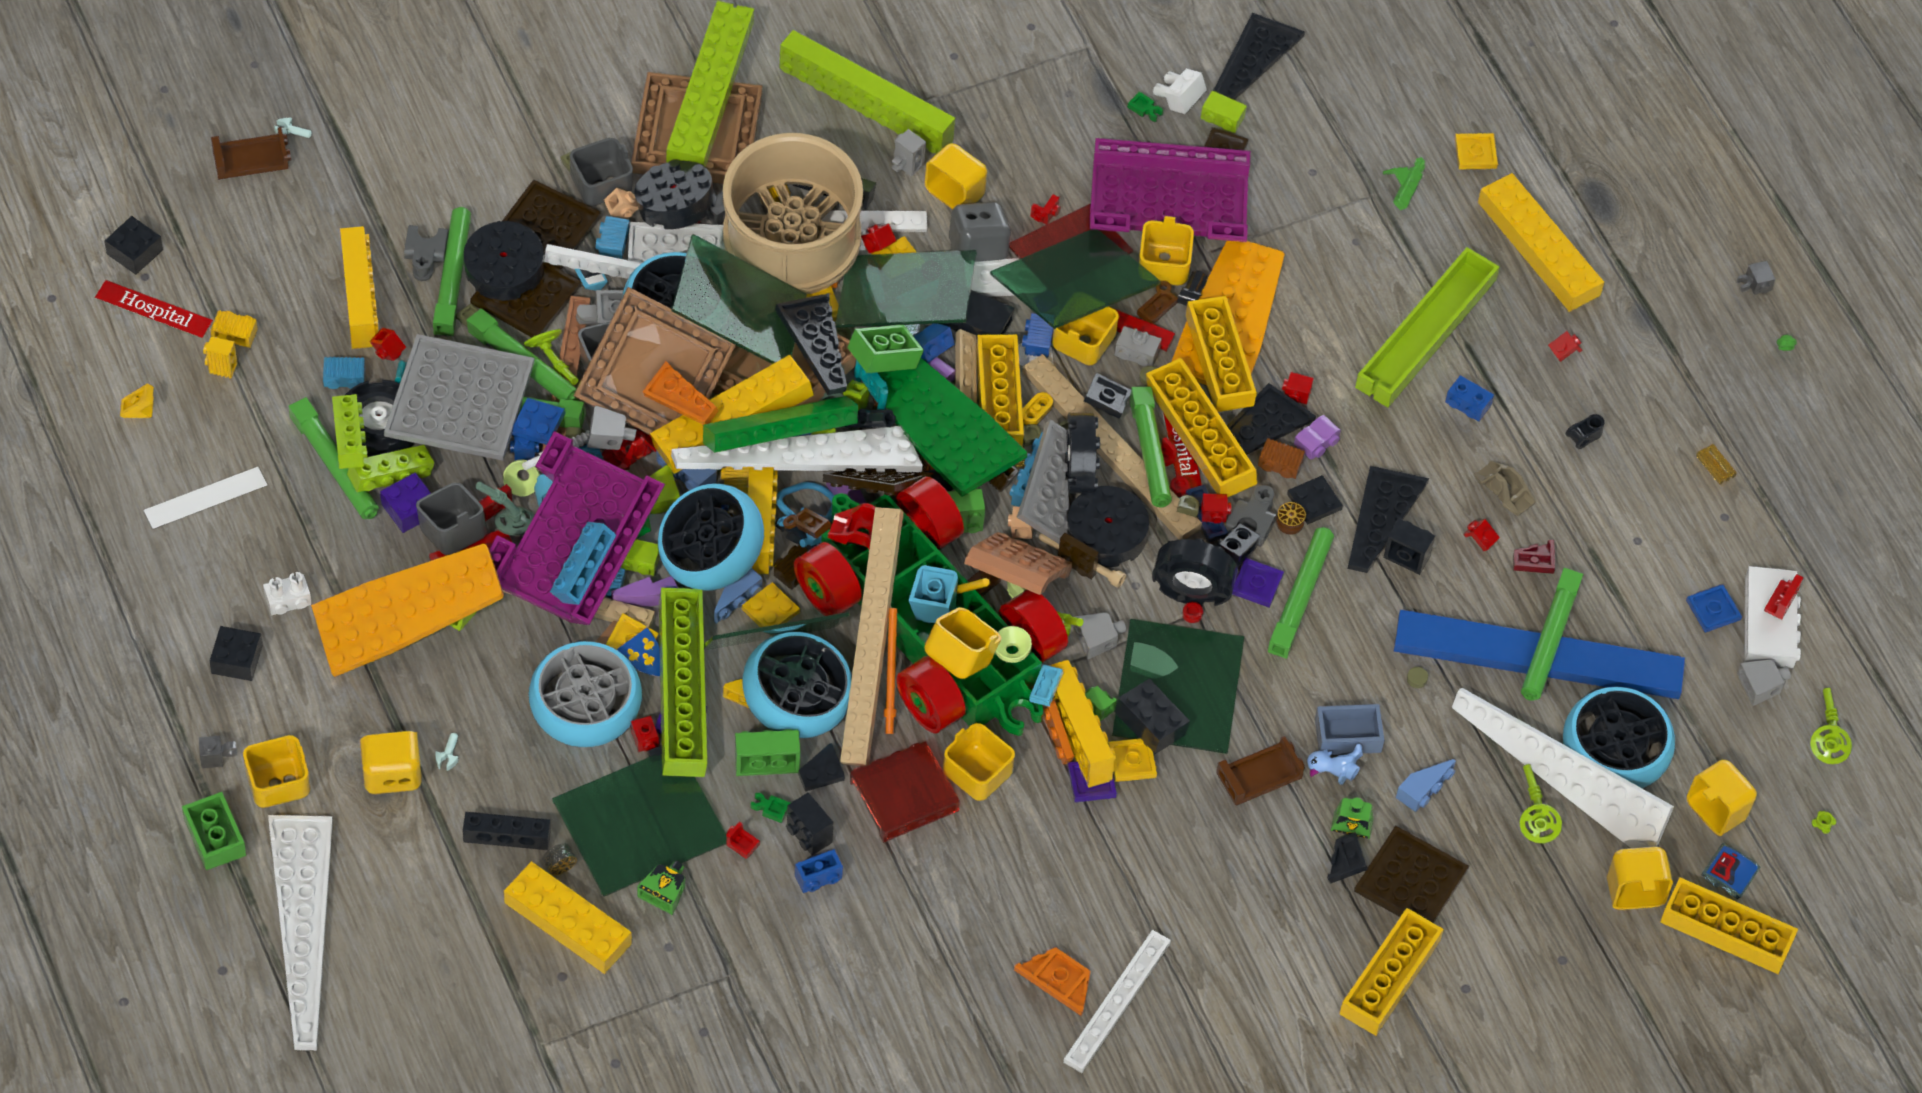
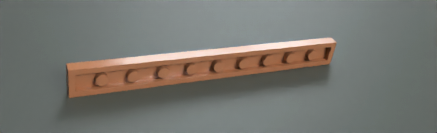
M571 296L559 360H562L577 377L581 358L578 332L585 328L587 324H579L577 322L576 312L579 305H590L591 298ZM552 395L551 401L560 402L559 399ZM558 427L556 432L566 437V428ZM543 444L542 451H544L546 447L545 444Z

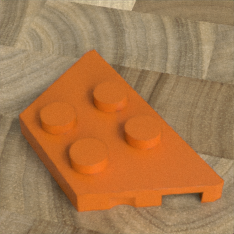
M1056 947L1046 951L1045 954L1032 957L1028 962L1018 963L1014 966V971L1080 1016L1083 1014L1090 977L1089 969Z

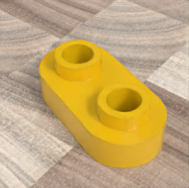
M1045 392L1037 393L1023 407V424L1037 425L1047 415L1053 406V398L1050 394Z

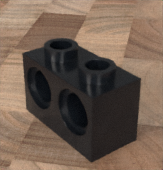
M1239 524L1235 529L1231 528L1224 540L1220 539L1216 546L1222 547L1233 558L1238 568L1245 561V558H1248L1255 551L1260 535Z

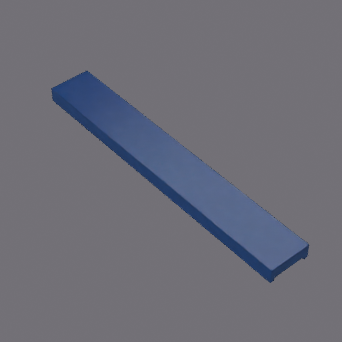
M1400 610L1394 652L1527 674L1541 633ZM1561 637L1548 678L1602 687H1623L1644 694L1679 699L1682 692L1685 657Z

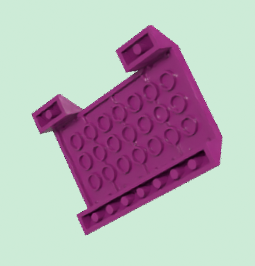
M1095 138L1089 228L1129 232V230L1142 231L1143 225L1146 222H1163L1164 217L1169 216L1175 217V223L1186 224L1192 227L1194 236H1204L1207 239L1247 242L1250 151Z
M554 431L535 465L553 483L516 549V544L497 535L489 550L502 590L570 623L590 625L665 484L647 475L645 479H641L573 446L572 439ZM587 522L605 524L616 534V537L580 604L575 605L561 602L550 591L554 581L563 569L564 563L570 556L573 546L577 543Z

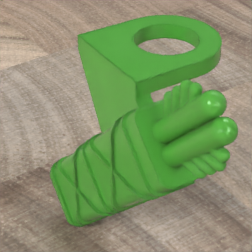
M1422 157L1417 158L1414 163L1415 167H1411L1409 170L1408 167H1401L1383 171V175L1395 174L1401 184L1393 201L1399 210L1408 207L1409 201L1423 174L1421 172L1425 168V160Z

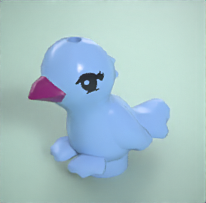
M1357 744L1350 754L1339 755L1333 758L1330 757L1332 751L1328 752L1327 749L1312 752L1308 756L1307 764L1311 777L1326 771L1339 777L1338 783L1343 785L1346 779L1352 781L1360 770L1356 762L1363 756L1362 745Z

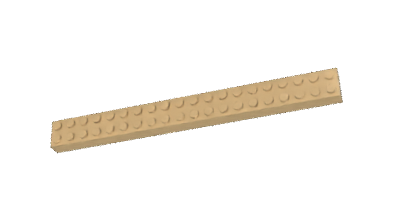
M1043 354L1023 366V374L1040 392L1051 395L1053 406L1066 420L1069 412H1093L1094 417H1098L1096 437H1100V449H1096V452L1179 540L1187 539L1201 530L1202 522L1197 517L1177 512L1180 499L1171 489L1172 501L1169 505L1159 508L1152 504L1144 461L1091 405L1084 402L1085 398Z
M875 507L840 759L843 765L869 767L889 622V608L891 607L904 513L901 509Z

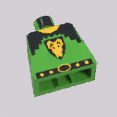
M1342 798L1334 811L1330 831L1348 835L1356 832L1358 837L1370 839L1374 820L1372 804L1363 802L1360 798Z
M674 861L670 868L658 864L638 885L637 897L673 915L685 888V877L681 874L684 866L678 861Z

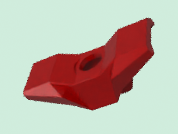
M636 429L634 441L623 439L620 449H605L602 456L604 461L623 470H629L630 465L643 456L645 457L651 452L657 453V450L654 447L651 436ZM630 445H631V447H630V449H629V451H628V453H627L625 449H626L627 446H630Z
M863 503L835 514L830 532H828V538L845 545L847 542L868 547L870 551L875 506ZM858 529H867L869 531V535L866 533L859 532Z

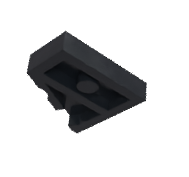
M832 743L828 744L798 770V775L805 792L845 781L844 772Z
M1356 832L1336 839L1335 852L1331 859L1332 868L1327 876L1330 884L1368 870Z

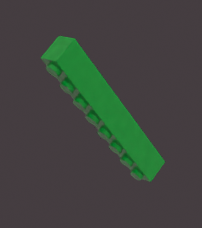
M847 396L705 424L703 425V444L716 453L858 423V404Z

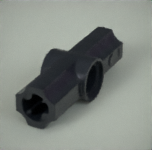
M859 409L858 423L845 427L891 428L895 423L896 416L892 410Z

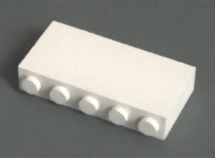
M1748 567L1745 575L1744 662L1771 659L1776 667L1794 668L1796 661L1800 660L1801 649L1797 648V643L1800 642L1801 632L1797 631V626L1800 625L1801 615L1797 614V609L1800 608L1801 598L1797 595L1795 596L1782 620L1764 611L1781 580L1786 582L1789 579L1793 580L1797 571Z

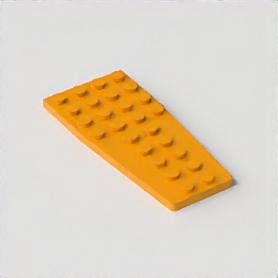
M1226 241L1201 292L1202 296L1198 300L1220 296L1227 297L1252 375L1261 351L1284 260V252L1249 241ZM1186 322L1172 361L1182 358L1197 382L1207 385L1188 322Z
M481 544L366 582L311 606L331 673L336 677L390 655L501 600L504 597V593L490 550L486 544Z

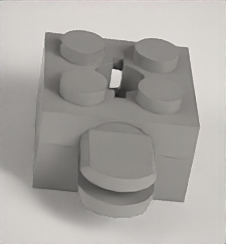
M596 290L594 305L578 306L576 312L577 322L579 324L596 325L610 322L622 299L624 290Z

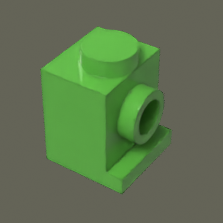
M1098 686L1091 687L1086 691L1085 696L1091 700L1093 713L1098 715L1100 721L1114 712L1117 703L1115 697L1111 699L1109 694L1105 690L1102 691Z

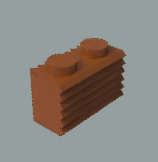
M1268 438L1260 454L1258 466L1266 472L1273 471L1279 473L1284 478L1296 479L1304 460L1305 451Z

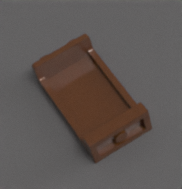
M278 127V134L220 143L219 136L211 137L218 180L289 169L288 161H291L290 149L285 148L288 145L287 134H283L282 128Z
M1283 736L1278 744L1230 764L1227 763L1226 759L1218 762L1216 774L1235 806L1302 779L1305 765L1303 760L1295 754L1292 742H1288L1286 737Z

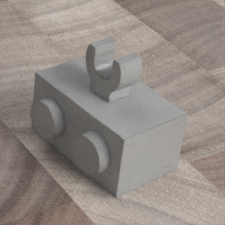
M909 129L903 134H899L895 139L894 159L892 160L894 165L891 168L896 172L902 169L912 177L924 166L926 141Z
M1124 326L1116 343L1115 356L1138 363L1141 366H1153L1160 350L1161 338Z

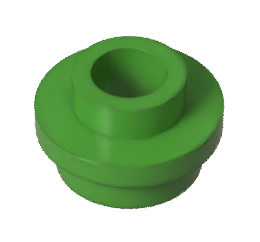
M1783 335L1777 339L1778 348L1782 351H1791L1796 345V339L1790 335Z

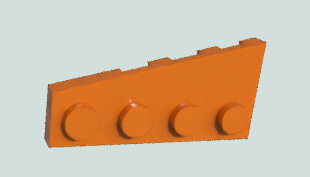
M667 361L643 390L644 396L702 425L709 424L718 413L717 407L701 392L699 393L690 382H687L678 371H675Z
M1053 697L1050 706L1042 705L1043 718L1048 727L1049 735L1056 746V755L1064 765L1072 762L1074 755Z

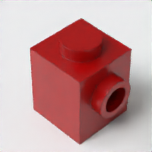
M889 223L881 226L873 225L867 228V233L861 235L869 254L883 250L896 242Z
M381 328L369 341L375 348L376 355L382 360L394 361L401 356L402 351L406 348L395 331Z
M1290 372L1289 379H1284L1282 390L1294 401L1307 405L1314 378Z
M1203 494L1201 503L1202 522H1226L1227 514L1231 515V502H1228L1227 494Z
M651 716L631 721V733L638 752L647 751L658 746V734Z

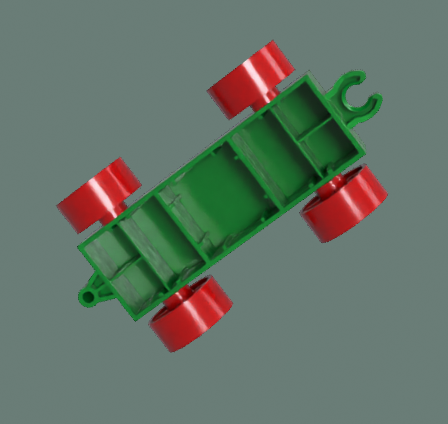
M923 477L898 493L896 503L889 495L885 494L870 503L875 507L901 509L904 512L890 608H897L896 646L912 662V665L898 673L896 677L900 696L912 716L923 728L934 734L939 733L960 718L970 727L976 723L984 725L996 717L1003 729L1010 734L1021 736L1024 733V722L1016 720L1011 714L1012 710L1018 706L1026 707L1030 711L1032 720L1035 723H1041L1043 719V706L1030 702L1029 697L1042 664L1068 646L1067 631L1052 604L1042 594L1039 595L1026 589L1003 604L998 615L976 590L957 594L956 608H965L971 611L997 632L1008 626L1020 627L1030 635L1032 643L1028 656L1019 662H1006L994 653L987 667L965 679L957 678L926 654L925 643L935 623L916 620L909 603V598L917 571L924 565L953 570L957 573L958 585L969 583L939 551L964 533V524L959 509L945 488L931 477ZM836 494L832 499L831 525L835 514L861 504L851 500L846 494ZM829 529L821 535L820 544L795 559L794 571L799 585L812 605L821 614L833 619L857 603L862 607L869 548L853 542H847L845 545L828 538ZM858 529L859 532L866 533L869 535V531L867 529ZM1009 646L1006 651L1009 654H1015L1018 652V648L1016 646Z

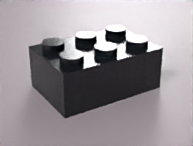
M1150 679L1118 697L1114 710L1115 714L1139 739L1144 741V744L1153 751L1154 755L1184 737L1190 720Z

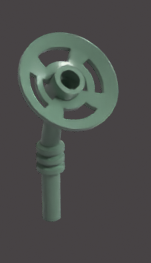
M478 482L476 484L477 490L487 494L493 501L506 507L495 516L496 528L507 535L525 534L535 515L526 508L515 506L507 497V494L501 490L493 489L482 482ZM523 512H526L530 516V519L525 518V514ZM505 517L506 526L501 523L500 518ZM524 524L526 525V526L521 527V528H513V527H520V526H522V525H524Z

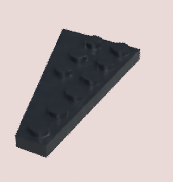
M1252 13L1213 91L1235 100L1305 36V31Z
M829 293L776 304L775 311L827 395L846 392L847 382L844 368H842L841 364L842 357L838 349L839 342L835 322L832 319Z
M1268 383L1256 395L1254 406L1243 408L1227 427L1245 454L1248 455L1263 447L1268 438L1275 441L1315 421L1316 416Z
M1370 466L1347 569L1368 573L1385 548L1388 536L1399 518L1404 520L1427 486L1429 478Z

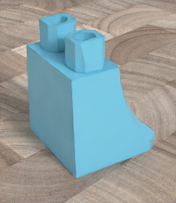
M926 565L918 569L909 598V603L916 620L935 623L939 617L956 609L958 576L955 571Z

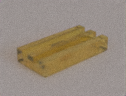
M1714 444L1697 452L1696 457L1719 485L1723 484V481H1728L1731 477H1736L1737 472ZM1720 464H1721V465L1724 467V469L1728 472L1727 474H1726V472L1721 468Z

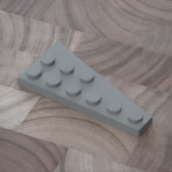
M1050 419L1045 424L1017 518L1059 544L1060 537L1064 532L1067 533L1068 530L1066 513L1069 510L1068 481L1065 479V472L1068 471L1067 464L1065 463L1067 433L1066 429Z

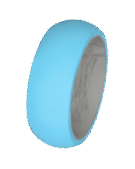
M575 642L555 649L537 666L529 687L530 707L540 727L557 741L576 747L599 746L621 736L631 726V721L637 717L642 701L640 679L631 662L618 650L597 642ZM562 672L563 674L558 679L555 690L543 695L549 682ZM627 694V698L621 708L609 717L608 714L613 709L616 698Z

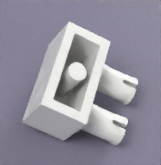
M1187 68L1181 75L1169 71L1165 75L1164 81L1172 85L1168 87L1157 83L1153 93L1156 96L1165 97L1170 110L1186 114L1207 91L1201 72Z
M296 572V576H294V573H291L289 578L286 579L275 577V582L272 578L269 583L263 585L264 595L271 616L284 614L294 609H303L311 605L310 592L304 574Z

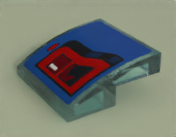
M1723 843L1701 875L1716 888L1720 886L1737 900L1742 897L1761 867L1743 853Z

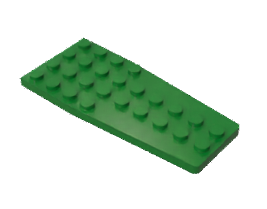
M920 358L916 369L878 372L881 379L887 384L888 396L885 410L893 411V414L896 416V425L903 429L906 437L923 458L961 497L1027 458V451L987 412L922 358Z

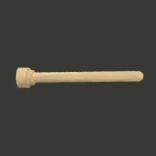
M1042 533L1039 535L1040 541L1059 551L1058 543ZM1099 563L1097 564L1096 572L1107 577L1111 585L1117 588L1122 586L1126 579L1125 573L1120 570L1111 571Z

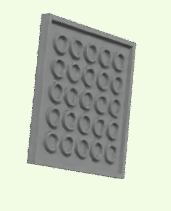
M417 334L384 430V436L503 461L535 363L534 358Z

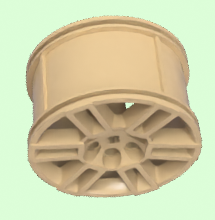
M782 133L762 138L747 146L735 157L726 172L723 183V205L725 209L723 243L731 265L744 280L759 289L772 293L803 295L816 293L828 288L850 270L857 259L861 246L860 213L863 201L862 180L854 162L843 150L833 143L820 137L803 133ZM795 184L813 188L802 200L798 196L790 197L785 185ZM769 188L775 189L781 203L773 200L768 191ZM824 193L829 195L817 207H814L815 203ZM758 194L768 211L766 215L742 213L739 212V209L749 198ZM838 203L845 209L848 216L843 224L821 221Z

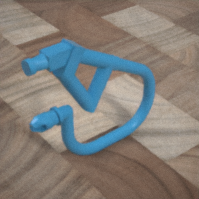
M801 482L778 492L776 504L786 515L777 521L779 526H784L783 521L786 517L796 515L784 504L783 497L802 489L819 491L831 501V507L827 515L819 514L831 523L832 499L835 495L828 488L813 482ZM806 533L807 538L801 539L799 542L801 547L813 546L821 543V536L816 539Z

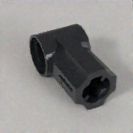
M1199 270L1192 271L1186 286L1182 287L1177 303L1187 306L1188 301L1198 300L1202 296L1201 292L1206 285L1208 276Z

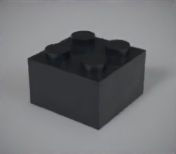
M133 216L129 217L104 240L106 254L135 275L163 251L161 236Z
M1399 518L1388 536L1383 558L1420 575L1430 559L1436 535Z
M220 626L209 660L211 674L252 681L263 647L261 633Z
M809 792L788 805L786 828L792 836L795 835L803 850H808L813 856L833 843L834 822Z

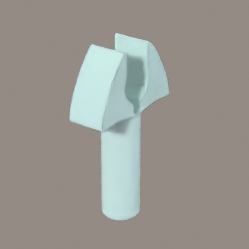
M292 118L277 120V125L284 127L282 128L283 134L291 133L307 138L311 137V130L292 126ZM274 126L275 132L278 134V126Z
M455 733L450 734L445 751L442 753L436 751L435 753L439 769L441 762L448 758L447 771L458 763V756H453L458 735Z

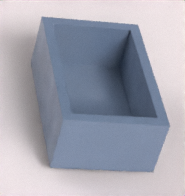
M1379 704L1317 707L1315 726L1319 751L1327 749L1328 752L1332 751L1331 755L1350 754L1357 744H1361L1362 753L1382 752L1384 734Z

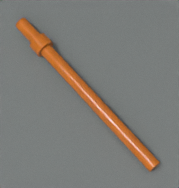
M889 608L886 709H884V717H886L885 734H894V717H896L894 704L897 608Z

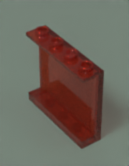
M926 741L920 744L915 743L908 749L896 751L884 759H876L871 764L857 767L850 772V784H855L880 828V838L883 843L959 811L960 800Z

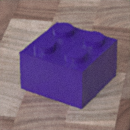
M413 473L381 490V505L401 532L405 533L419 525L416 504L420 499L431 493L417 474Z

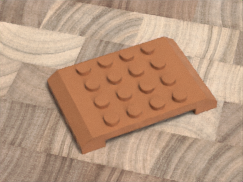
M1000 532L972 546L964 562L966 565L1039 595L1044 593L1047 585L1058 577L1063 579L1069 577L1072 570V562Z

